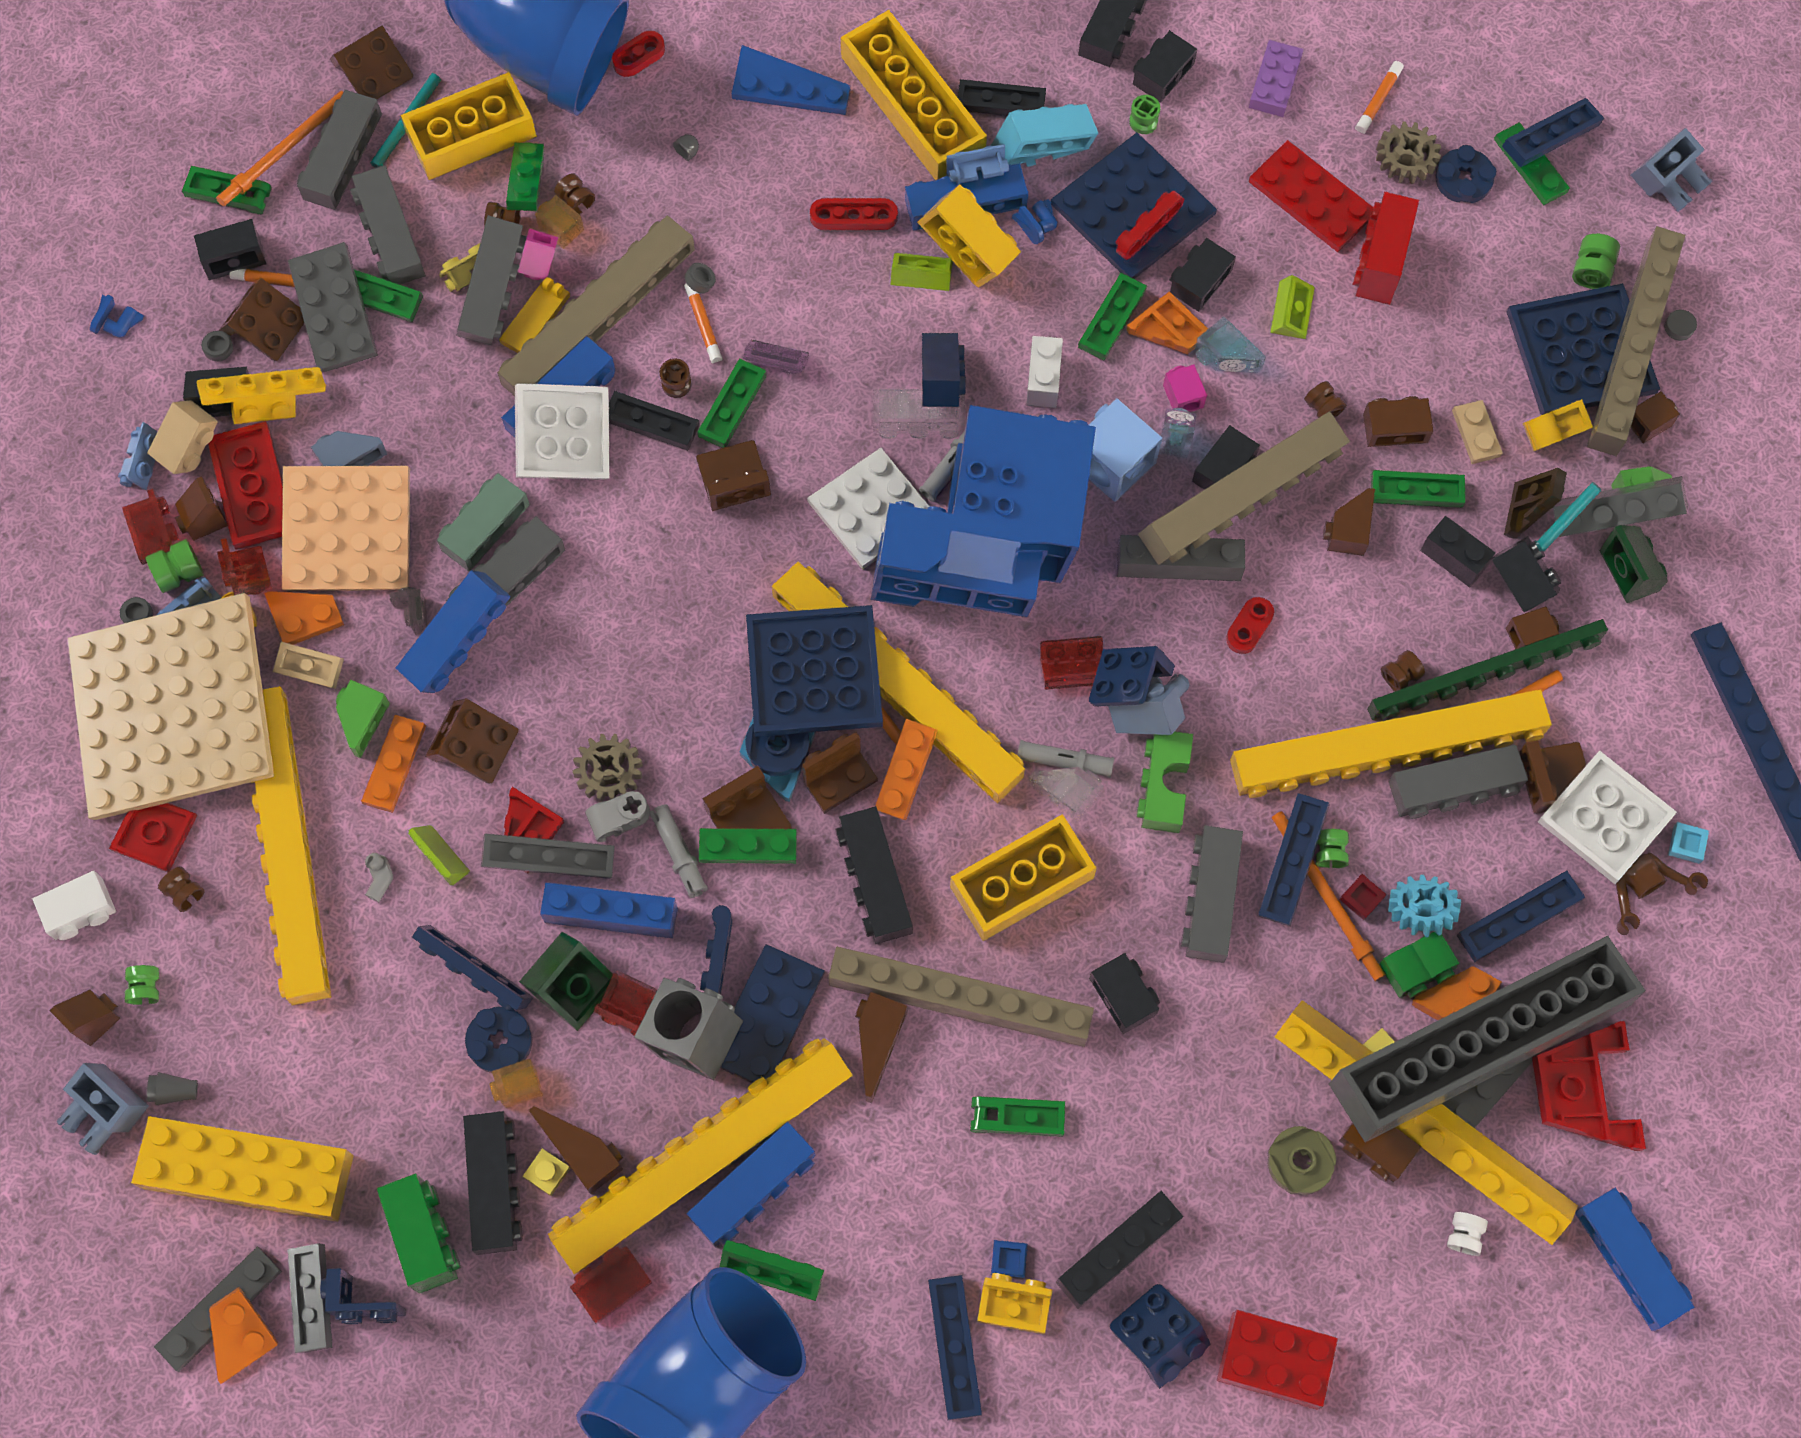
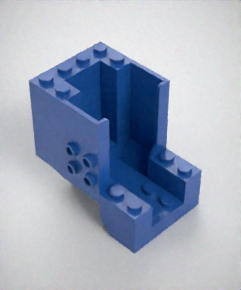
M970 405L963 443H958L956 448L947 512L945 509L935 506L928 507L927 509L917 508L913 503L906 501H897L895 504L889 503L884 532H882L879 542L870 600L914 607L922 600L1028 617L1036 601L1039 580L1061 583L1079 549L1096 427L1089 426L1087 422L1082 420L1066 422L1057 420L1052 415L1043 414L1037 417Z

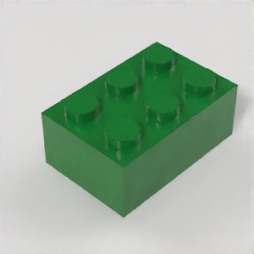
M415 1173L378 1187L379 1198L408 1287L420 1294L457 1280L456 1270L460 1269L461 1265L455 1249L451 1250L449 1244L447 1245L445 1238L450 1236V1231L445 1218L441 1217L439 1212H436L435 1206L439 1205L440 1201L434 1185L430 1186L428 1180L424 1181Z

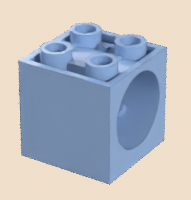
M1119 399L1114 400L1110 405L1104 404L1095 414V419L1089 424V426L1096 427L1089 480L1114 502L1157 463L1162 437Z

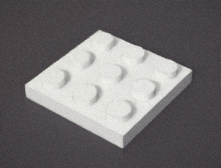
M516 384V478L609 479L608 387Z
M879 448L807 498L811 507L862 570L877 560L881 534L884 532L889 503L895 504L897 501H906L913 503L917 508L927 509L930 507L882 448Z
M1599 751L1544 813L1538 823L1611 882L1616 884L1677 812Z

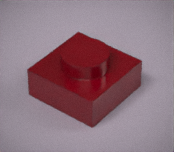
M1361 874L1339 900L1364 921L1387 894L1365 875Z

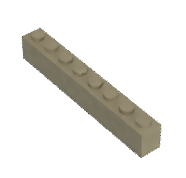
M668 215L661 221L655 222L640 241L637 240L630 245L625 255L619 260H614L610 263L606 272L599 279L592 280L577 299H572L567 303L560 315L555 319H550L534 339H528L523 344L520 352L502 363L497 372L501 385L515 396L516 384H537L586 336L596 343L695 250L693 236Z
M1656 226L1646 244L1587 445L1588 448L1617 457L1627 441L1686 236L1685 234Z
M1329 411L1160 517L1138 533V536L1158 565L1168 559L1173 564L1188 554L1185 548L1191 544L1195 549L1211 539L1208 534L1213 530L1220 534L1233 525L1231 519L1235 516L1242 520L1256 510L1253 505L1260 501L1262 506L1278 496L1276 490L1282 487L1284 492L1300 482L1298 476L1304 474L1307 478L1322 467L1319 464L1321 461L1326 460L1329 464L1343 455L1341 448L1348 444L1350 440Z
M836 946L828 977L829 986L865 995L873 992L902 1004L1085 1047L1094 1011L1093 1007Z

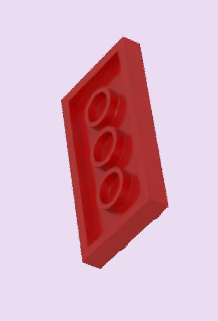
M1288 140L1249 177L1248 182L1336 252H1339L1368 223L1369 217H1371L1373 206Z
M267 421L214 435L208 446L234 548L240 549L282 537L283 479Z

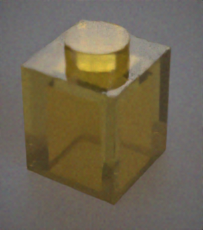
M557 195L550 201L542 203L535 213L538 228L546 234L558 237L557 244L563 249L584 231L581 216Z
M531 1059L492 1071L495 1081L490 1082L489 1085L495 1102L501 1101L505 1108L544 1095L535 1065Z

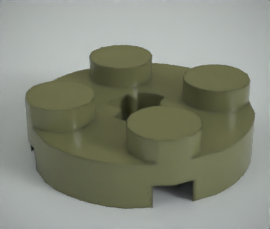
M1295 1126L1284 1130L1275 1138L1268 1150L1267 1164L1271 1177L1279 1187L1285 1189L1290 1194L1309 1195L1321 1190L1330 1181L1334 1172V1166L1336 1165V1154L1331 1142L1324 1134L1303 1126ZM1296 1152H1300L1302 1156L1308 1155L1311 1162L1306 1163L1309 1166L1308 1169H1302L1300 1166L1296 1167L1293 1160L1296 1157L1293 1155Z

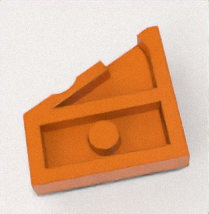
M1170 291L1129 323L1126 330L1131 335L1187 355L1204 342L1211 332Z
M275 591L264 593L282 642L294 645L344 626L333 595Z
M1471 966L1454 977L1415 996L1412 1005L1432 1018L1440 1020L1500 990L1502 981Z
M240 1287L210 1306L209 1312L217 1378L219 1383L222 1384L276 1347L278 1341Z

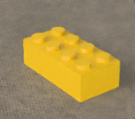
M509 72L401 115L407 136L428 180L513 147L515 142L523 143L537 137L532 116Z
M1062 814L951 876L950 888L982 941H985L1094 879L1097 868Z

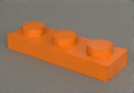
M394 715L362 797V804L393 813L425 731V723Z
M909 719L905 720L875 805L878 811L907 820L938 732L937 729Z

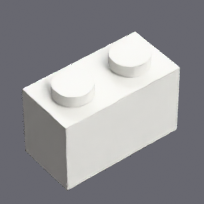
M1032 337L1026 405L1056 408L1063 338Z
M91 871L32 898L45 932L55 940L70 939L78 934V929L89 924L90 926L103 924L109 919V915L116 912L103 878L95 871Z

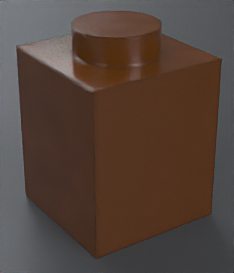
M1660 391L1636 406L1630 428L1644 444L1672 427L1680 413L1677 411L1675 403Z
M1547 606L1511 618L1505 628L1515 649L1559 634L1558 621L1554 615H1550Z

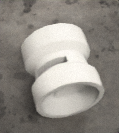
M1455 1212L1452 1222L1455 1228L1453 1234L1449 1235L1447 1247L1458 1252L1463 1247L1462 1253L1480 1256L1482 1250L1480 1239L1481 1235L1486 1233L1488 1221L1469 1213Z

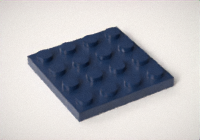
M1138 132L1051 199V205L1120 273L1133 279L1211 219L1217 212V209ZM1176 191L1185 199L1178 213L1134 256L1125 260L1116 253V240L1125 230L1130 231L1136 225L1137 219L1143 212H1150L1163 193Z
M1623 283L1508 307L1506 313L1541 415L1581 399L1585 408L1599 406L1629 305V298ZM1651 360L1649 361L1639 397L1657 394L1660 390Z
M872 605L746 615L755 737L883 727Z

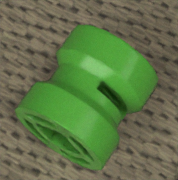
M1141 95L1133 100L1129 124L1139 134L1152 133L1158 125L1161 109L1159 101L1154 96Z
M1341 829L1321 830L1317 843L1319 845V852L1316 854L1317 866L1330 868V861H1332V868H1344L1349 865V855L1345 852V846L1349 843V833Z
M136 965L125 969V980L128 982V989L125 991V1003L142 1005V998H149V1004H155L159 1001V991L156 989V981L159 979L158 967Z

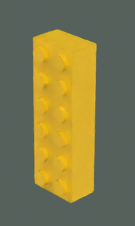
M890 10L841 36V58L935 180L947 176V155L986 147L987 135Z
M148 1116L131 1183L145 1190L338 1222L354 1155L347 1149Z

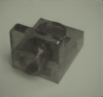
M404 587L399 589L398 592L389 593L390 601L394 608H404L406 626H411L415 635H421L428 626L426 599L421 590Z

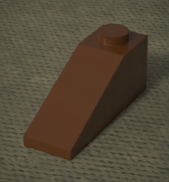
M870 992L868 1000L861 999L855 1015L856 1018L860 1019L859 1034L865 1098L869 1103H872L908 1012L907 1005Z
M535 1106L529 1109L531 1115L590 1194L623 1170L619 1164L623 1157L612 1142L606 1146L601 1138Z

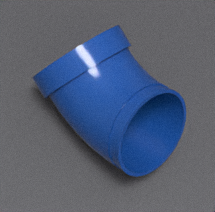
M444 0L446 10L451 19L481 52L519 80L546 94L549 103L576 116L580 115L587 107L612 60V55L618 46L629 10V0Z
M727 1267L715 1268L701 1282L692 1287L655 1324L609 1381H602L597 1384L577 1412L576 1419L588 1438H740L759 1415L804 1374L806 1368L805 1349L793 1322L770 1293L756 1281L737 1270Z

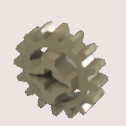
M1406 121L1402 122L1400 128L1394 124L1391 125L1389 132L1384 131L1376 147L1378 151L1376 161H1382L1380 170L1388 169L1390 171L1388 178H1392L1395 175L1399 176V183H1402L1404 178H1409L1411 184L1415 183L1416 177H1419L1422 181L1426 180L1428 173H1434L1441 157L1439 154L1441 144H1434L1437 138L1436 134L1428 136L1429 128L1426 126L1419 130L1417 122H1414L1412 127H1408ZM1393 144V152L1390 153V146ZM1426 152V154H1427V159L1424 161V160H1423V158H1424V154H1423V153Z
M603 733L600 734L599 742H595L592 738L588 739L590 745L588 749L582 746L578 748L582 758L575 757L573 759L575 766L579 768L572 771L574 778L579 779L576 782L580 790L586 788L585 794L588 798L597 794V799L600 803L603 802L605 796H609L611 800L618 794H625L628 788L632 790L637 789L634 779H642V773L638 768L642 767L643 763L641 758H636L639 755L638 749L636 747L629 749V739L626 738L619 743L617 734H613L611 740H606ZM625 757L629 762L628 772H625L624 768L621 767ZM588 764L594 768L591 779L587 776ZM611 764L613 765L614 770L606 769L603 772L601 765L606 767L611 766ZM615 783H616V785H614V786L605 787L606 785H610V784H615Z

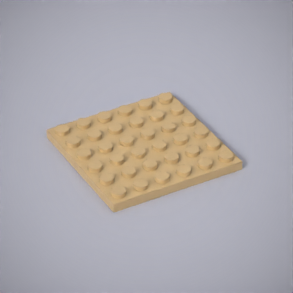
M242 593L68 638L89 819L97 820L112 817L131 810H140L274 777L250 596Z

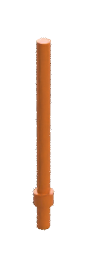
M339 91L244 174L239 173L231 180V185L216 197L217 201L222 206H225L239 193L244 194L252 187L253 181L333 114L334 103L337 99L341 98L343 91Z
M1280 811L1272 816V820L1284 837L1289 821L1283 811ZM1312 859L1307 874L1353 946L1351 951L1356 959L1363 962L1375 982L1380 980L1386 974L1372 954L1374 953L1373 947L1368 940L1364 941Z

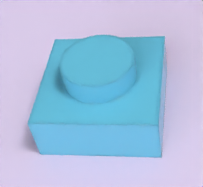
M1677 822L1673 827L1668 855L1700 864L1704 860L1709 830Z

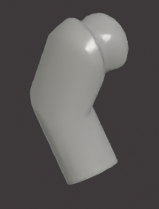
M371 853L367 856L365 865L370 870L373 882L365 896L379 903L393 880V873L385 856Z

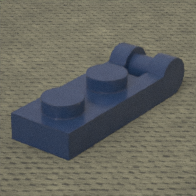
M719 905L712 911V920L716 929L714 940L708 939L706 959H710L709 971H703L700 990L704 991L707 988L720 995L733 924L730 909L724 905Z

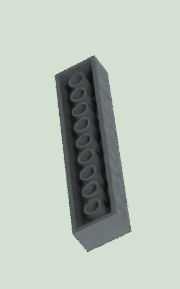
M1606 936L1340 1069L1329 1083V1086L1364 1142H1367L1631 1006L1646 990L1609 936Z

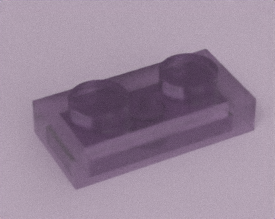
M751 339L745 347L743 360L751 361V364L758 367L773 366L780 368L784 373L797 374L798 372L802 373L807 366L809 352Z

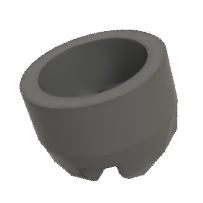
M685 134L679 137L673 143V146L680 156L689 161L697 154L699 143L696 137Z

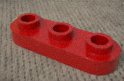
M1176 191L1163 193L1150 212H1143L1137 219L1136 225L1130 231L1125 230L1116 240V253L1125 260L1134 256L1178 213L1185 199Z
M821 198L814 201L810 207V221L814 227L820 230H888L894 227L898 221V208L892 200L886 198ZM822 214H828L830 217L827 219H822L819 216ZM851 214H857L859 216L857 219L849 218ZM880 214H886L889 217L886 219H880L878 216Z

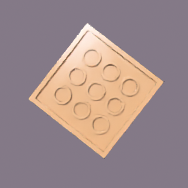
M283 466V591L409 590V466Z

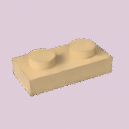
M1483 400L1455 406L1452 412L1471 464L1501 457L1502 450Z
M281 642L273 672L336 689L344 658Z

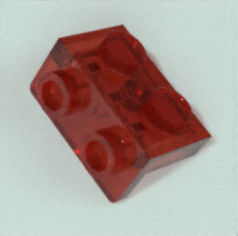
M153 488L147 490L149 498L122 507L138 559L142 565L147 564L146 556L159 550H163L166 553L170 552V546L179 540L173 522L168 523L166 517L167 514H170L168 503L165 497H159Z
M227 538L220 539L223 550L217 551L225 587L232 586L234 595L242 593L257 595L263 591L272 590L262 546L230 552Z
M1102 636L1041 641L1040 667L1044 689L1093 686L1103 651Z
M617 970L613 973L602 1002L596 1005L594 1012L601 1015V1019L610 1025H622L631 1029L630 1033L635 1036L658 989Z
M619 1246L614 1247L602 1257L603 1263L593 1270L591 1267H587L573 1278L575 1283L570 1288L595 1324H598L652 1284V1281L627 1246L622 1249Z

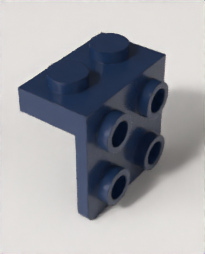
M1157 646L1103 649L1089 696V702L1094 707L1141 705L1146 700L1152 677L1172 676L1175 665Z
M341 1268L327 1269L326 1278L321 1279L320 1294L321 1299H325V1312L333 1315L335 1320L341 1321V1324H362L363 1317H370V1319L376 1320V1323H396L397 1316H406V1309L396 1302L352 1303L353 1276Z
M1161 1284L1154 1285L1110 1323V1329L1113 1334L1143 1364L1150 1379L1159 1389L1167 1382L1173 1381L1183 1368L1193 1360L1200 1358L1211 1345L1201 1323Z

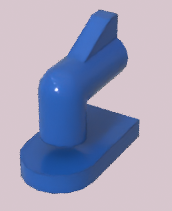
M1049 199L1040 200L1032 206V210L1041 220L1039 222L1036 221L1025 205L1021 206L1019 211L1012 215V219L1019 224L1033 244L1043 242L1044 234L1058 226V221L1053 215Z
M102 294L99 309L90 325V331L98 334L104 324V331L121 338L126 335L131 327L141 322L145 316L132 307L126 306L117 322L107 318L115 302L112 296Z

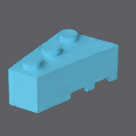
M1067 104L1063 107H1041L1025 111L1018 109L1009 112L990 146L1004 144L1005 159H1007L1008 164L1026 163L1027 167L1036 165L1035 159L1052 155L1054 160L1089 149L1098 135V130L1087 104Z

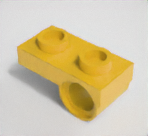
M1582 399L1522 423L1533 451L1593 428Z

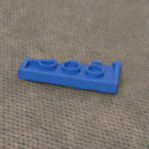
M742 45L731 94L732 99L846 115L851 86Z

